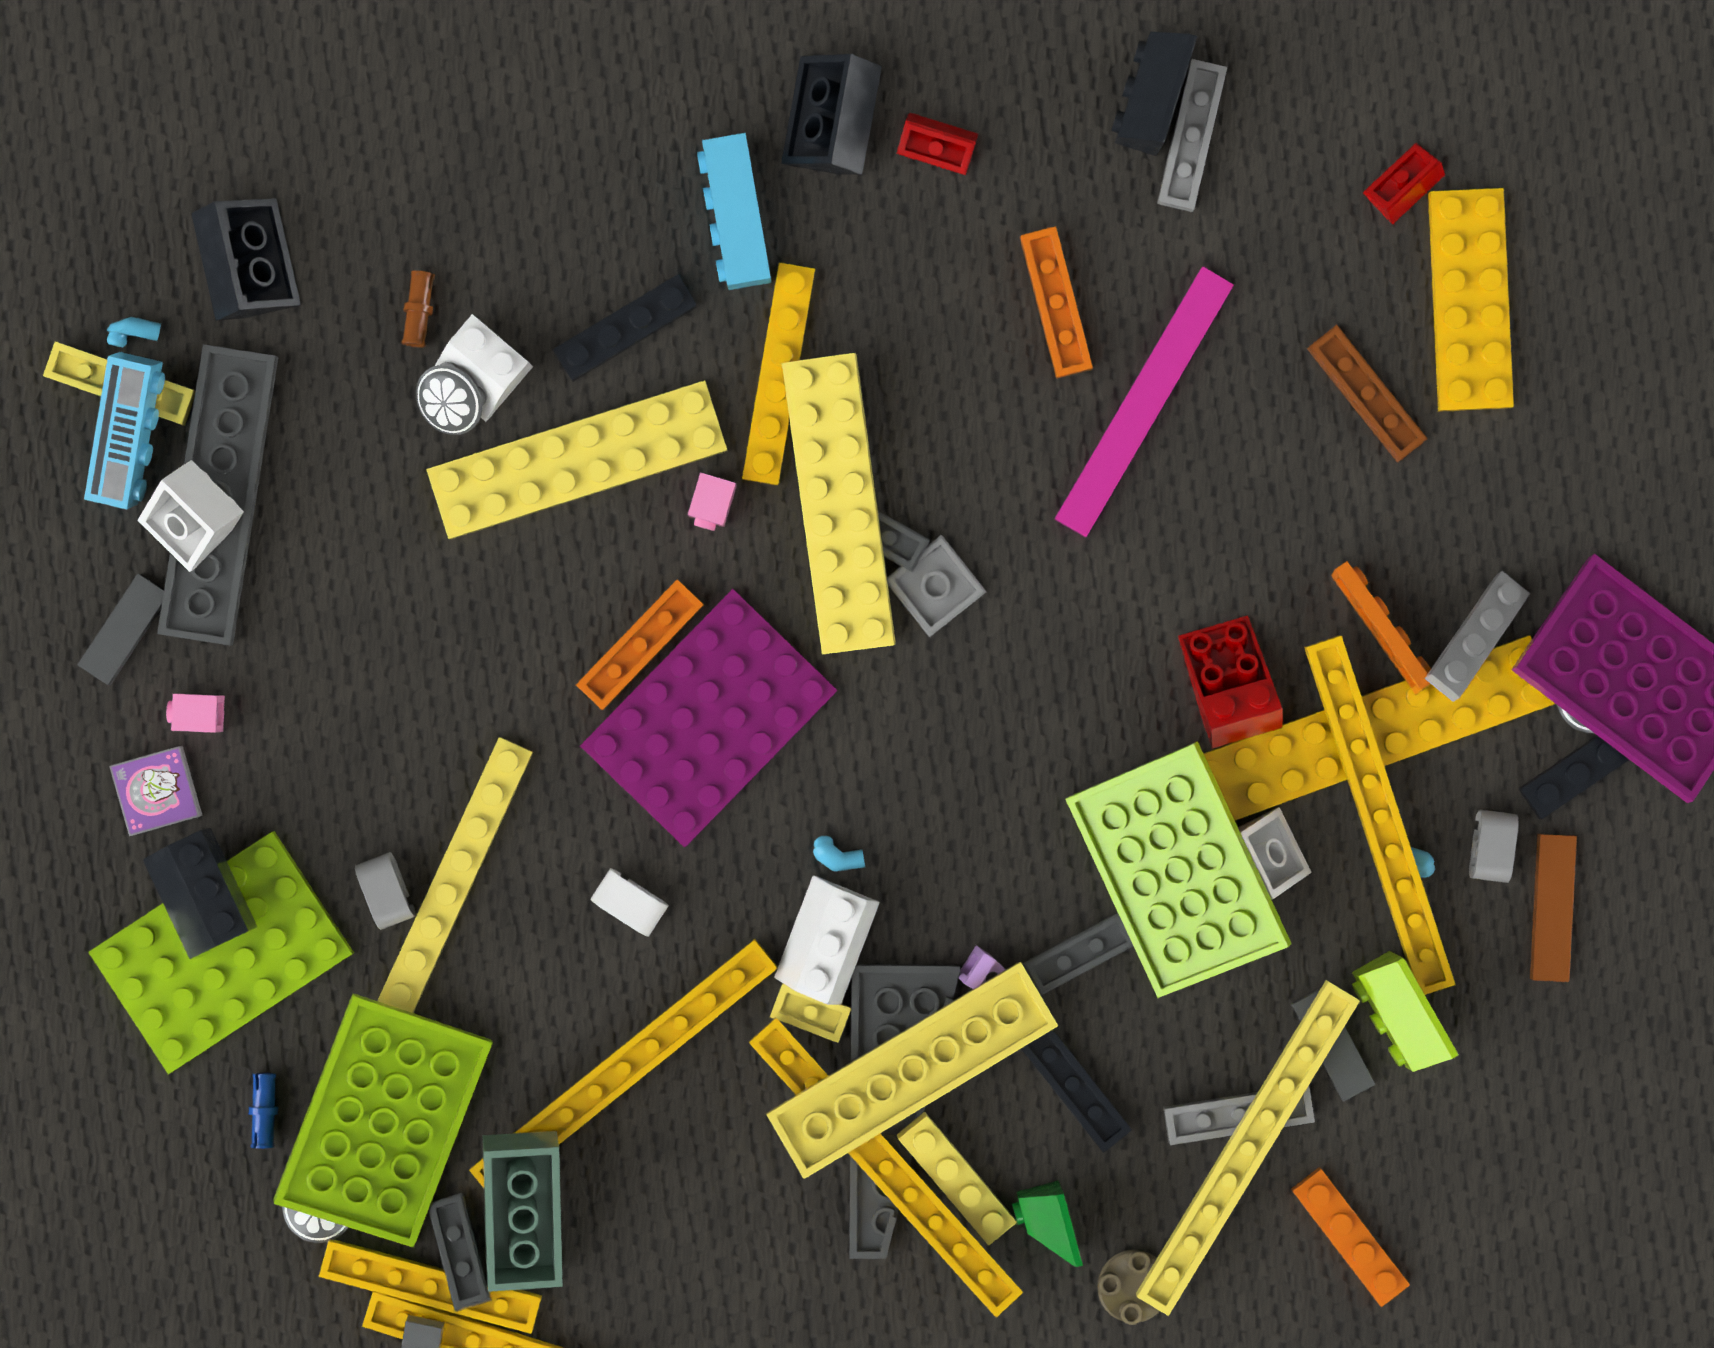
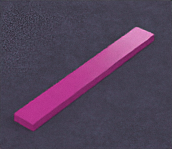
M1201 267L1057 513L1056 521L1085 538L1087 537L1234 284L1205 267Z

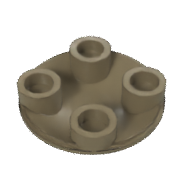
M1126 1250L1114 1255L1105 1263L1099 1274L1097 1289L1103 1307L1111 1316L1126 1324L1135 1325L1151 1319L1160 1312L1136 1296V1292L1157 1259L1154 1255L1142 1250Z

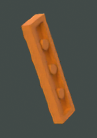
M1056 226L1021 235L1020 241L1056 379L1092 370L1093 366Z
M1348 561L1337 567L1331 575L1412 691L1417 695L1430 685L1425 680V677L1431 670L1430 666L1421 656L1416 658L1408 646L1411 644L1408 635L1400 626L1396 628L1387 617L1390 612L1385 603L1378 596L1373 598L1366 588L1368 581L1363 572L1357 566L1352 568Z
M677 579L588 671L576 686L601 710H604L704 604Z
M1320 1167L1291 1188L1292 1192L1381 1307L1410 1286Z

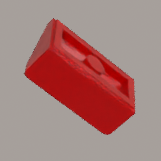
M909 113L896 154L966 175L978 133Z
M1415 143L1375 180L1363 194L1391 224H1394L1445 176L1442 163Z

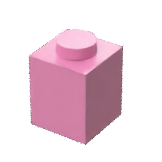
M700 472L688 512L689 517L695 518L694 525L711 531H715L716 525L725 527L737 484Z
M173 694V700L168 701L166 718L167 722L171 723V731L223 732L225 695Z

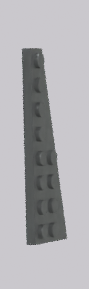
M856 964L852 974L851 1062L953 1002L960 975V965ZM925 1107L880 1133L909 1166L912 1155L899 1141L897 1134L925 1111ZM850 1156L849 1259H886L897 1219L898 1208Z

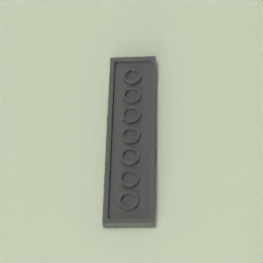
M203 344L184 464L192 460L244 512L233 530L191 572L170 553L157 634L233 646L277 370V356Z

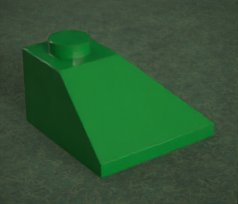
M1059 1181L1017 1191L1019 1202L1012 1203L1017 1224L1025 1223L1027 1233L1074 1267L1083 1266L1067 1203Z

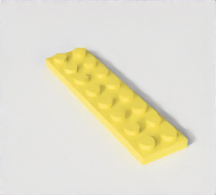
M856 353L782 363L822 654L893 646L896 642Z
M704 380L426 470L448 539H453L728 450L706 381Z
M1018 962L770 1110L766 1115L803 1179L1058 1027L1024 966L1021 962Z

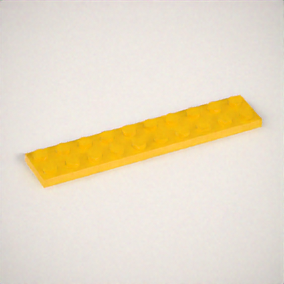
M1531 635L1494 647L1461 697L1454 702L1432 684L1415 695L1405 680L1362 695L1361 697L1384 766L1554 705L1553 701L1511 670L1531 642ZM1325 710L1283 724L1281 729L1236 741L1203 753L1234 820L1347 780Z

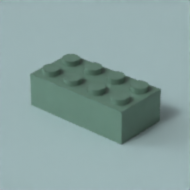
M557 1131L482 1135L488 1292L563 1287L560 1158Z

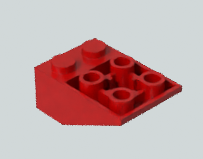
M1248 616L1178 636L1201 718L1212 748L1282 728L1283 708Z

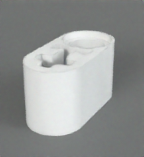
M610 868L590 900L634 930L649 937L669 905L634 881L623 879L620 877V872Z

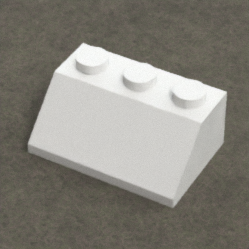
M813 875L774 978L794 991L822 1003L841 1005L880 902Z

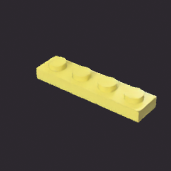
M55 342L43 376L101 396L107 359ZM165 380L161 394H157L155 408L159 410V417L185 426L196 391Z
M923 1112L897 1134L899 1141L988 1245L992 1244L1017 1223L1008 1209L926 1112Z

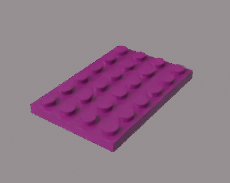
M1596 554L1589 556L1511 670L1686 803L1693 802L1714 771V644Z
M732 589L580 747L685 848L838 690Z

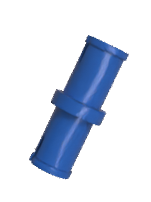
M253 1073V1106H249V1115H252L251 1148H274V1120L279 1108L275 1106V1080L277 1073Z

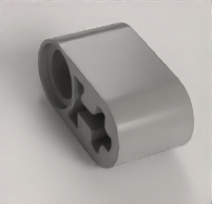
M1479 809L1475 821H1479L1478 830L1474 829L1469 876L1473 879L1509 883L1515 858L1518 816L1512 813Z
M391 852L355 865L359 884L372 917L380 930L416 916L414 906H409L406 897H409V893Z

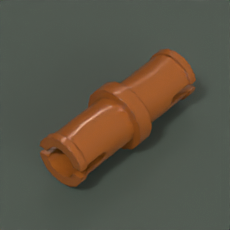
M415 270L411 271L408 302L404 303L403 311L407 314L402 344L410 347L424 348L426 346L428 316L433 314V307L430 306L435 274Z

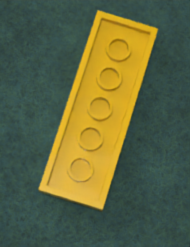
M1504 188L1431 191L1428 193L1438 412L1513 408Z

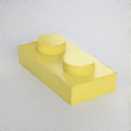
M782 983L770 1017H776L779 1021L839 1043L851 1007L842 1003L841 1005H827L796 992Z

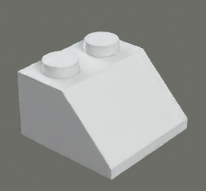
M473 314L451 338L435 364L437 366L444 362L453 363L458 369L470 376L478 387L483 389L486 395V402L482 406L481 418L485 422L533 368L526 359Z
M190 460L161 480L138 521L191 572L233 530L244 511L210 479L206 472Z
M1280 807L1238 827L1271 900L1312 873Z

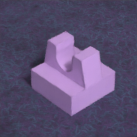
M976 945L961 968L958 978L974 990L986 982V976L989 973L996 972L999 974L1006 969L988 952Z

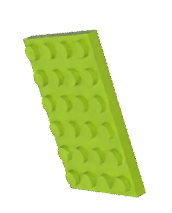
M1198 741L1075 793L1065 799L1157 998L1275 953L1291 945L1288 934Z
M275 831L227 861L257 924V928L189 959L169 914L162 903L88 952L168 1074L354 953Z
M353 993L274 1196V1204L414 1248L493 1043L492 1040Z

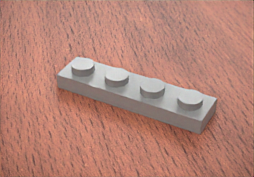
M1191 59L1157 204L1190 212L1194 211L1227 67Z
M1503 571L1498 573L1429 671L1425 680L1454 702L1459 699L1530 593Z
M1309 1086L1284 1127L1315 1122ZM1258 1092L1163 1107L1169 1144L1175 1145L1232 1136Z

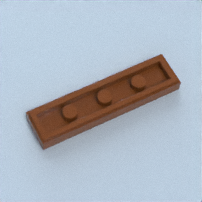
M1338 325L1334 326L1307 348L1396 462L1401 461L1427 440V437Z
M1537 834L1531 980L1569 982L1577 836Z

